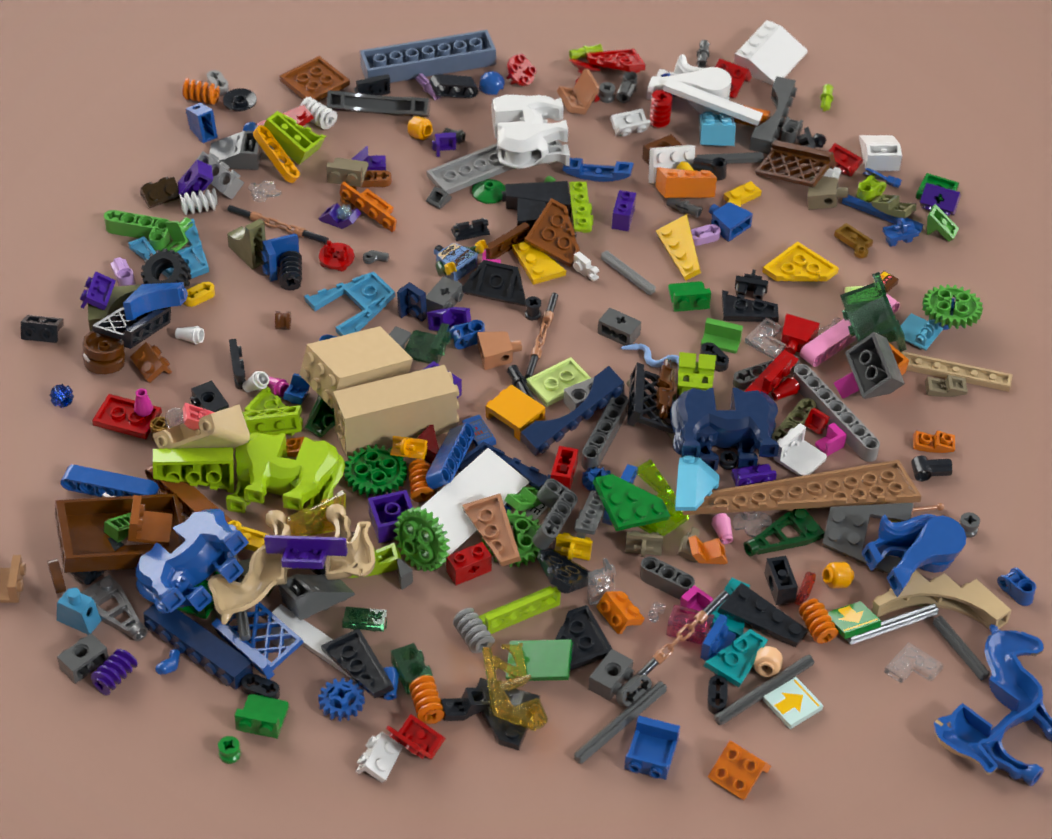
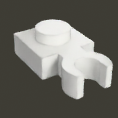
M580 251L575 253L573 268L584 277L588 276L591 281L599 279V276L596 275L599 269L591 265V260Z

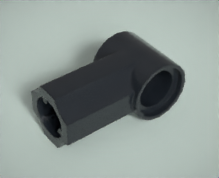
M721 157L714 158L713 160L694 158L692 166L694 171L709 170L717 177V180H724L726 178V159Z
M921 455L914 457L911 461L917 481H927L932 476L952 475L951 459L928 460L926 456Z

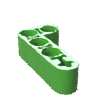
M109 210L104 214L105 228L110 234L133 238L145 236L155 251L160 250L161 252L172 240L165 225L169 221L168 219L117 210Z

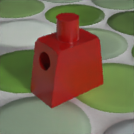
M786 313L780 346L792 355L796 352L800 353L807 343L818 337L820 323Z

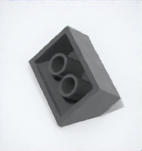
M873 332L845 352L862 398L867 399L891 394L905 384L886 337Z

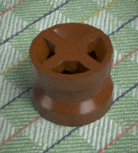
M275 312V329L285 328L286 330H291V312Z

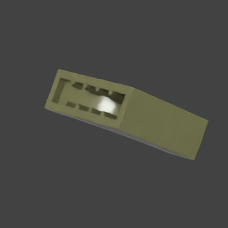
M261 219L246 225L245 228L241 226L227 233L228 247L252 270L264 264L262 241H265L266 237L265 225Z
M140 285L113 287L105 310L88 303L90 332L92 331V325L123 307V302Z

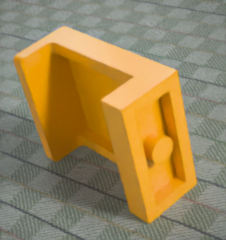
M513 385L503 389L498 396L488 401L485 407L486 418L490 419L494 416L514 429V438L521 441V432L535 421L545 420V406Z

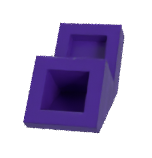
M336 203L328 207L319 217V220L344 229L352 225L361 212L356 208L346 213Z
M451 307L427 312L429 330L446 331L455 325L471 321L470 308Z

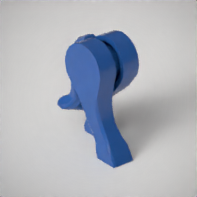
M923 514L903 522H891L886 515H883L879 526V538L876 541L869 542L863 549L862 555L870 571H873L886 556L891 555L901 558L897 567L892 569L886 577L896 597H898L908 584L912 574L918 568L933 573L943 572L948 569L964 548L966 534L959 522L946 516Z

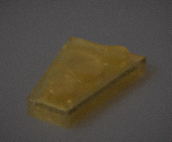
M342 490L330 499L325 498L321 500L320 504L312 508L307 507L287 517L286 524L290 527L291 536H311L335 532L336 529L333 523L327 520L326 509L331 504H340L346 509V493Z

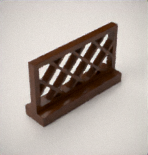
M775 140L772 143V151L755 172L759 176L814 188L829 168L832 170L835 168L836 162L833 152ZM782 162L784 163V165L774 168V165ZM798 165V168L790 171L788 170V168ZM772 166V169L764 171L765 168ZM785 169H786V171H787V172H784V173H781V174H778V173H777V172H780V171L785 170ZM809 169H812V170H813V171H811V172H808V173L803 174V171H806V170H809ZM801 173L797 177H791L794 174ZM815 176L812 181L805 180L807 178Z

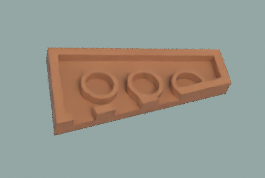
M500 493L462 505L463 510L502 567L521 561Z

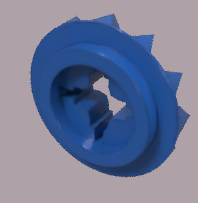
M596 466L594 469L588 468L586 472H583L582 484L586 489L596 491L593 484L594 478L610 475V470L606 471L604 467L599 469Z

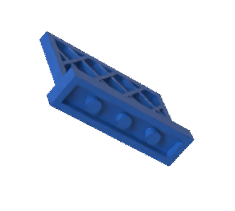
M260 602L256 604L254 612H247L248 617H254V623L249 624L250 630L253 629L251 639L248 641L240 640L239 633L237 632L238 627L229 625L233 619H236L235 614L231 616L225 625L218 618L211 623L217 634L233 649L252 661V666L267 679H271L275 675L273 670L304 643L295 632ZM259 616H268V623H258ZM281 627V633L271 635V628ZM267 628L266 635L256 636L257 629ZM293 638L295 640L290 646H284V639ZM280 639L279 647L269 648L270 640ZM265 641V648L256 649V642ZM278 652V657L270 662L268 654Z

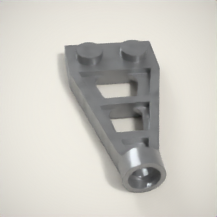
M107 575L81 592L94 600L101 621L132 637L135 641H140L147 635L148 629L138 619L122 587L110 575ZM113 597L119 603L117 607L109 612L99 607ZM126 611L130 616L129 619L123 623L115 619V617Z

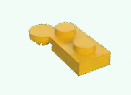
M750 181L724 193L723 199L727 203L731 202L741 207L742 204L761 196L762 190Z
M232 520L228 522V524L234 525L248 540L249 543L244 549L255 552L265 545V535H270L244 526L242 527L239 521Z

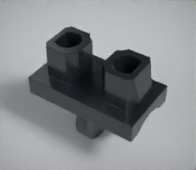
M809 127L804 128V134L796 136L801 146L806 145V147L816 149V147L822 148L826 143V137L823 134L816 133L812 137Z
M752 270V274L745 273L744 277L736 276V296L739 294L746 297L748 290L754 291V299L762 300L765 293L767 294L769 281L762 280V276L756 275V270Z

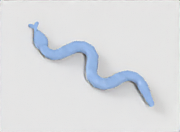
M635 343L621 347L622 350H643L646 364L651 367H662L665 359H668V362L671 360L677 364L679 363L678 355H668L660 360H653L649 347L643 344Z

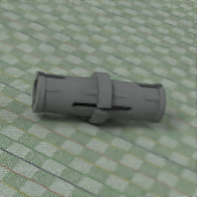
M701 40L699 43L696 63L699 68L707 66V59L710 55V43L707 40Z
M668 198L667 206L679 210L680 213H687L696 218L700 217L702 213V207L693 205L688 200Z

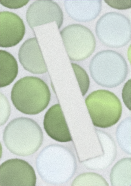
M671 78L667 79L663 88L665 92L758 126L763 114Z
M282 604L272 612L304 641L302 644L304 647L354 680L322 651L321 645L333 639L304 619L300 621Z

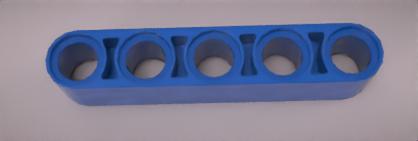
M466 422L449 430L426 474V482L431 489H437L452 482L475 436L474 429L470 423Z
M73 464L67 467L60 481L61 486L66 490L102 497L104 493L115 497L156 495L159 490L157 483L152 480Z

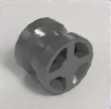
M610 82L600 84L599 97L601 102L611 103L614 101L616 89L614 84Z
M971 512L964 513L959 523L963 527L967 538L976 536L980 525L978 515Z

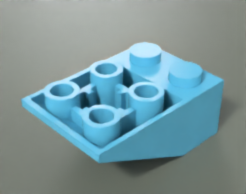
M707 111L699 114L700 145H735L736 125L732 116L724 113L717 115Z

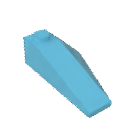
M687 455L679 458L675 511H696L704 502L705 496H710L712 489L719 487V474L699 457Z

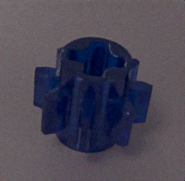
M63 384L56 385L52 388L51 394H49L52 398L50 401L54 406L59 405L60 408L67 407L73 401V390L69 385L66 387Z

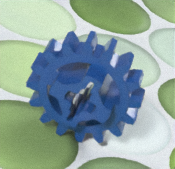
M335 678L333 679V684L326 682V688L320 689L321 694L318 695L319 708L323 710L324 716L330 714L331 720L335 717H338V721H341L342 717L350 720V715L357 717V710H363V704H365L364 690L360 689L358 683L353 685L352 679L345 682V678H342L341 682H338Z

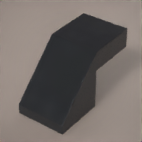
M486 687L465 688L461 698L441 699L440 703L445 715L443 721H464L489 708L491 705Z

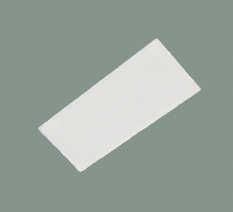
M487 448L454 477L451 483L445 485L421 507V510L426 508L427 514L433 512V518H439L438 524H444L442 531H447V534L444 536L450 540L446 543L450 547L446 552L451 555L477 531L463 510L462 505L499 493L505 505L507 502L504 500L507 494H517L529 481Z

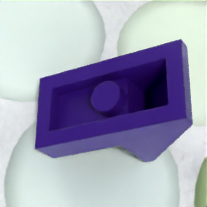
M368 146L351 158V160L368 162L367 170L386 171V155L368 156Z

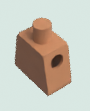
M506 331L477 332V346L484 370L510 364L513 362V352L522 351L521 340L510 341Z

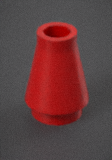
M794 377L786 378L776 389L771 391V395L775 401L797 394L800 390V385Z

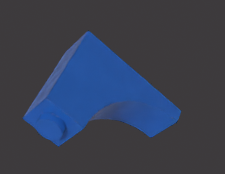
M184 282L141 284L123 302L126 320H134L138 316L153 310L181 306L188 296L187 289L184 288Z

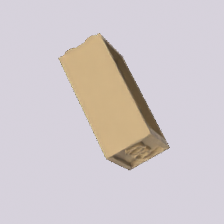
M379 326L307 344L299 375L331 408H334L333 391L408 374L413 358Z

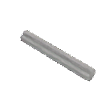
M609 251L601 254V259L648 295H652L655 292L656 287Z

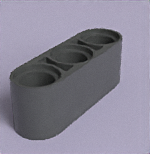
M645 557L641 561V580L681 600V596L695 585L693 576L655 557Z

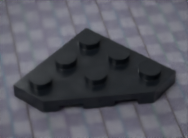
M549 547L540 550L537 559L548 580L562 593H571L597 581L598 575L574 561L568 560L567 557Z
M588 605L568 611L565 622L561 626L555 640L571 639L573 644L570 670L604 659L612 647Z
M480 678L476 688L486 687L491 703L489 708L482 711V716L489 728L492 729L499 745L519 751L539 705L540 695Z

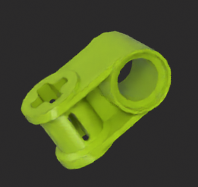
M869 175L867 179L859 183L856 198L870 203L883 194L887 184L878 181L873 175Z

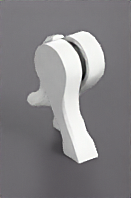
M682 54L678 58L674 72L659 69L657 76H652L648 85L647 100L652 98L651 94L654 91L663 90L668 78L729 100L731 76L725 70L717 67L699 68L691 66L687 63L685 55ZM687 100L701 114L706 111L717 115L721 113Z

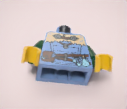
M479 240L472 247L461 246L457 243H452L446 248L441 245L436 246L434 254L436 255L435 267L438 275L458 281L477 267L478 254H482L484 249L488 248L485 240Z

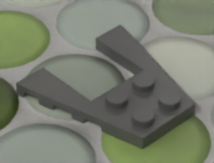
M914 503L830 507L823 546L841 555L854 558L859 563L867 564L862 551L870 517L881 519L883 515H886L888 520L903 522L911 519ZM886 556L875 570L889 574L892 569L897 567L901 558Z

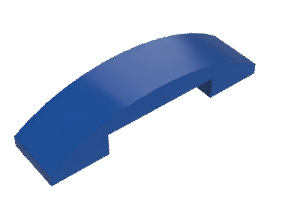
M570 157V166L563 165V171L584 180L611 182L630 177L634 163L616 161L615 166L583 164V158Z

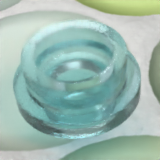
M342 205L336 211V217L342 221L348 218L353 212L351 206Z

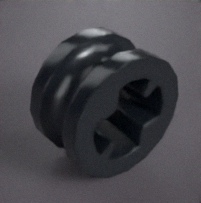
M733 451L722 452L719 460L720 466L726 470L734 469L737 465L736 453Z

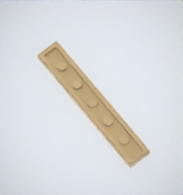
M901 352L909 359L907 371L945 379L948 375L965 378L966 383L1010 391L1013 374Z

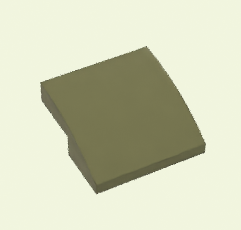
M882 194L872 202L873 207L894 217L907 218L916 211V203L900 202V195Z

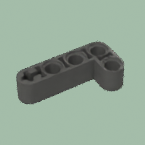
M551 478L547 479L537 492L538 500L550 508L532 539L534 545L543 550L547 549L557 537L578 501L574 492Z

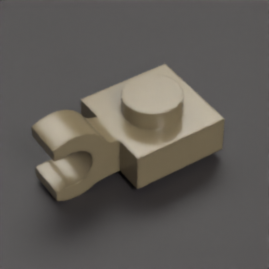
M692 527L691 532H688L681 539L678 550L679 556L695 563L697 560L692 556L688 538L695 535L698 537L699 529Z

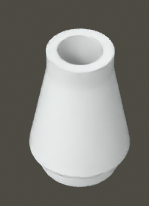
M199 326L177 328L175 331L177 339L193 344L202 343L204 340V329Z
M256 371L243 383L244 391L251 392L265 389L269 383V377L263 371Z

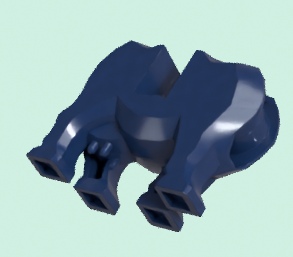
M692 388L687 390L672 403L670 408V421L675 434L673 449L681 457L691 455L701 458L714 471L718 470L719 456L712 452V446L736 448L738 450V468L756 466L758 456L755 452L757 449L759 450V457H778L779 443L772 439V434L776 427L777 404L769 395L762 391L744 392L738 388H732L730 410H716L714 388L707 390Z

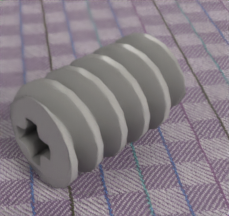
M465 608L454 617L453 625L461 634L471 652L481 653L493 646L495 639L491 636L479 615L474 612V608Z

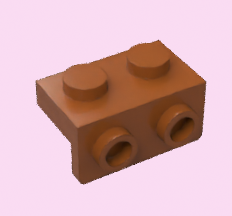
M145 342L130 358L143 377L151 383L163 371L171 374L172 370L169 368V361L160 355L162 353L156 345L151 346Z

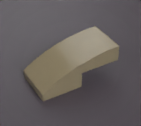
M948 375L943 380L927 376L925 380L926 393L930 396L953 397L966 395L968 392L965 378Z

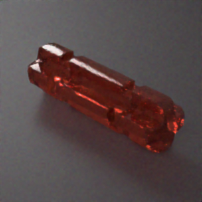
M806 572L796 597V605L801 606L809 598L816 580L815 573Z

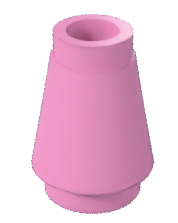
M725 513L715 515L712 518V527L722 544L731 543L733 536L730 517Z

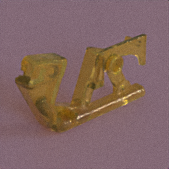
M520 642L518 645H501L503 649L511 653L516 666L501 660L497 656H493L492 648L483 647L482 654L494 715L509 722L519 724L531 731L544 727L548 722V718L539 699L535 698L513 706L504 691L505 689L510 691L522 687L531 678V675H527L522 651L523 644ZM495 669L508 673L510 679L503 682L502 680H497Z

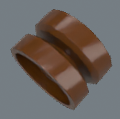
M95 331L87 333L83 339V362L85 367L90 372L103 375L120 371L125 364L124 341Z

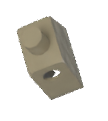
M823 176L814 188L809 187L808 210L836 207L838 198H848V187H839L837 178Z

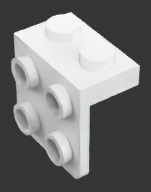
M801 423L795 428H791L785 437L777 440L779 443L778 457H774V460L798 476L810 475L825 462L827 455L804 440L806 427Z

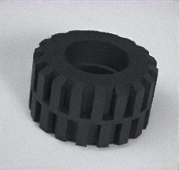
M163 249L162 252L157 250L155 251L156 254L153 255L151 253L149 255L150 258L145 259V265H142L141 269L144 272H141V277L144 284L184 282V288L190 285L188 280L192 278L190 274L191 269L181 255L170 249L168 251ZM174 268L172 275L168 279L159 280L160 274L165 269Z

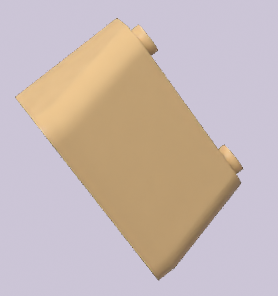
M239 404L203 416L199 420V429L192 430L183 423L152 434L159 449L235 448L244 445L250 438L249 430Z

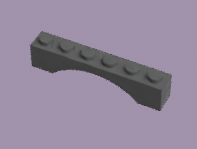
M776 76L771 93V100L775 105L776 112L769 120L755 127L751 136L750 150L765 154L770 153L773 148L772 143L780 136L781 128L785 122L784 117H788V107H792L793 97H796V80Z
M328 90L327 108L429 117L430 99L378 96Z

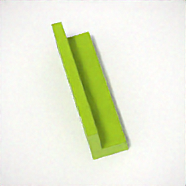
M301 405L242 412L249 434L258 432L278 435L302 431L300 420Z
M549 586L479 615V618L483 621L487 630L493 634L559 606L561 592L557 590V587L552 588Z

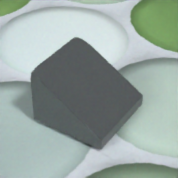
M434 186L426 202L441 209L452 197L447 192Z
M397 559V573L400 588L403 590L413 583V569L402 559Z

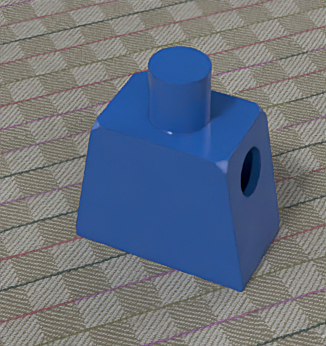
M198 103L186 109L189 128L202 143L218 138L214 114L211 108Z
M731 202L726 203L722 207L713 204L709 208V213L712 214L711 224L720 227V235L728 242L751 227L753 213Z

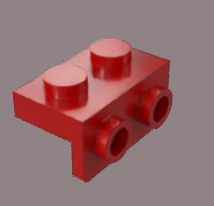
M836 143L829 150V152H833L836 162L835 167L841 169L842 175L847 174L851 177L863 162L861 157Z

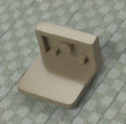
M335 158L333 163L328 162L326 166L327 183L341 184L345 182L350 186L361 187L368 169V162Z

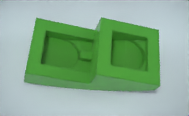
M523 487L520 494H507L504 500L518 511L528 510L542 504L537 498L539 490L535 487Z

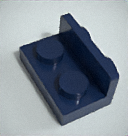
M410 282L397 291L399 317L403 318L410 313L412 317L423 322L427 318L426 292Z

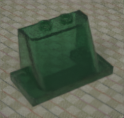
M879 272L872 274V284L840 295L844 308L842 315L845 321H849V333L851 337L855 336L857 343L875 332L886 337L889 343L896 342L899 352L907 350L904 333L899 321L895 318Z

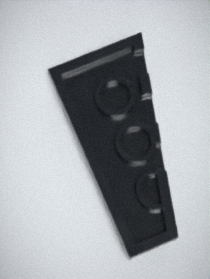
M743 583L733 591L717 611L722 615L726 613L733 616V620L740 623L744 621L753 625L755 630H764L770 633L771 637L795 648L808 633V629Z

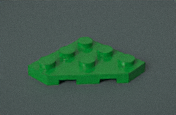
M613 474L594 478L593 484L616 531L666 521L670 518V513L663 499Z

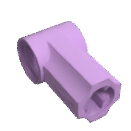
M121 257L115 258L111 263V268L119 286L135 285L133 270L129 268L126 259Z

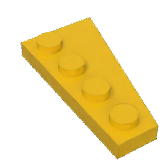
M687 214L655 230L685 281L701 273Z

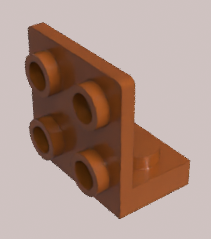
M134 495L128 541L169 545L173 514L144 511L145 505L141 504L142 496Z

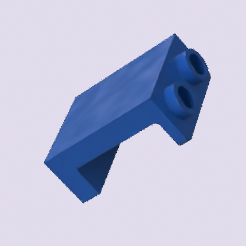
M639 715L629 752L625 757L624 769L630 770L633 773H642L653 778L666 780L679 740L680 726Z

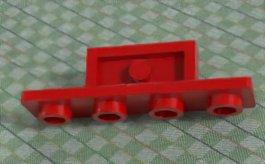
M783 350L744 392L758 390L768 395L790 373L799 359L788 351Z

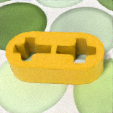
M202 282L187 289L188 296L184 305L193 307L214 297V284Z

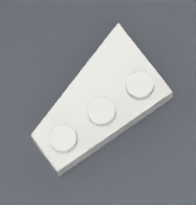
M695 145L650 148L649 183L653 184L656 182L657 167L676 169L682 161L688 162L690 165L693 164Z

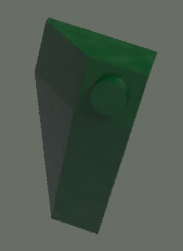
M318 396L304 429L321 438L335 426L334 408H331Z

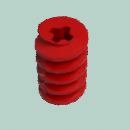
M656 90L651 94L649 120L651 126L663 128L670 123L672 95L664 90Z

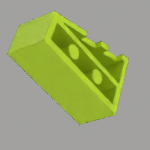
M277 111L266 120L264 126L269 129L285 153L300 165L320 149L326 136L312 132L311 128L307 126L304 128L298 125L296 120Z

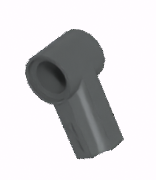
M625 72L623 74V81L616 94V99L620 103L626 104V102H629L633 93L637 91L638 75L635 72Z

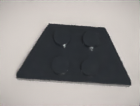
M483 260L478 265L477 270L471 273L469 279L462 286V292L465 294L525 306L526 298L520 270L516 266Z

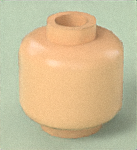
M771 646L760 648L754 660L755 671L763 677H774L781 669L782 654Z

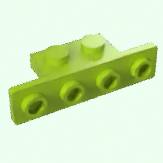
M569 182L574 232L590 233L592 231L593 215H590L592 213V203H589L587 182Z

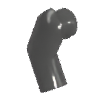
M371 250L363 254V261L367 264L378 260L384 262L389 260V253Z

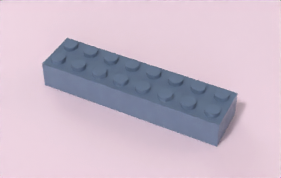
M488 30L360 50V66L365 79L388 74L390 83L416 79L420 73L428 77L435 74L496 65V48Z

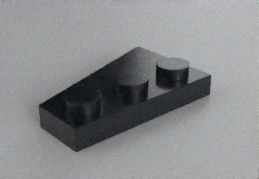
M722 290L723 321L778 322V304L759 299L752 301L745 299L743 295L733 296L729 295L728 291Z

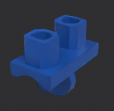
M904 218L898 219L896 225L883 227L886 242L890 247L896 246L900 240H903L905 243L912 242L913 238L918 237L920 233L916 230L912 221L906 222Z

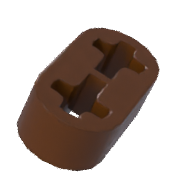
M58 558L47 561L56 594L66 592Z

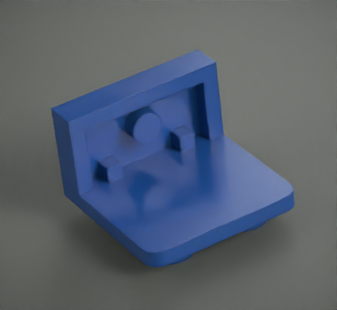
M297 234L262 241V258L264 261L262 268L264 274L268 275L270 282L277 280V267H279L280 256L287 251L299 252V238Z

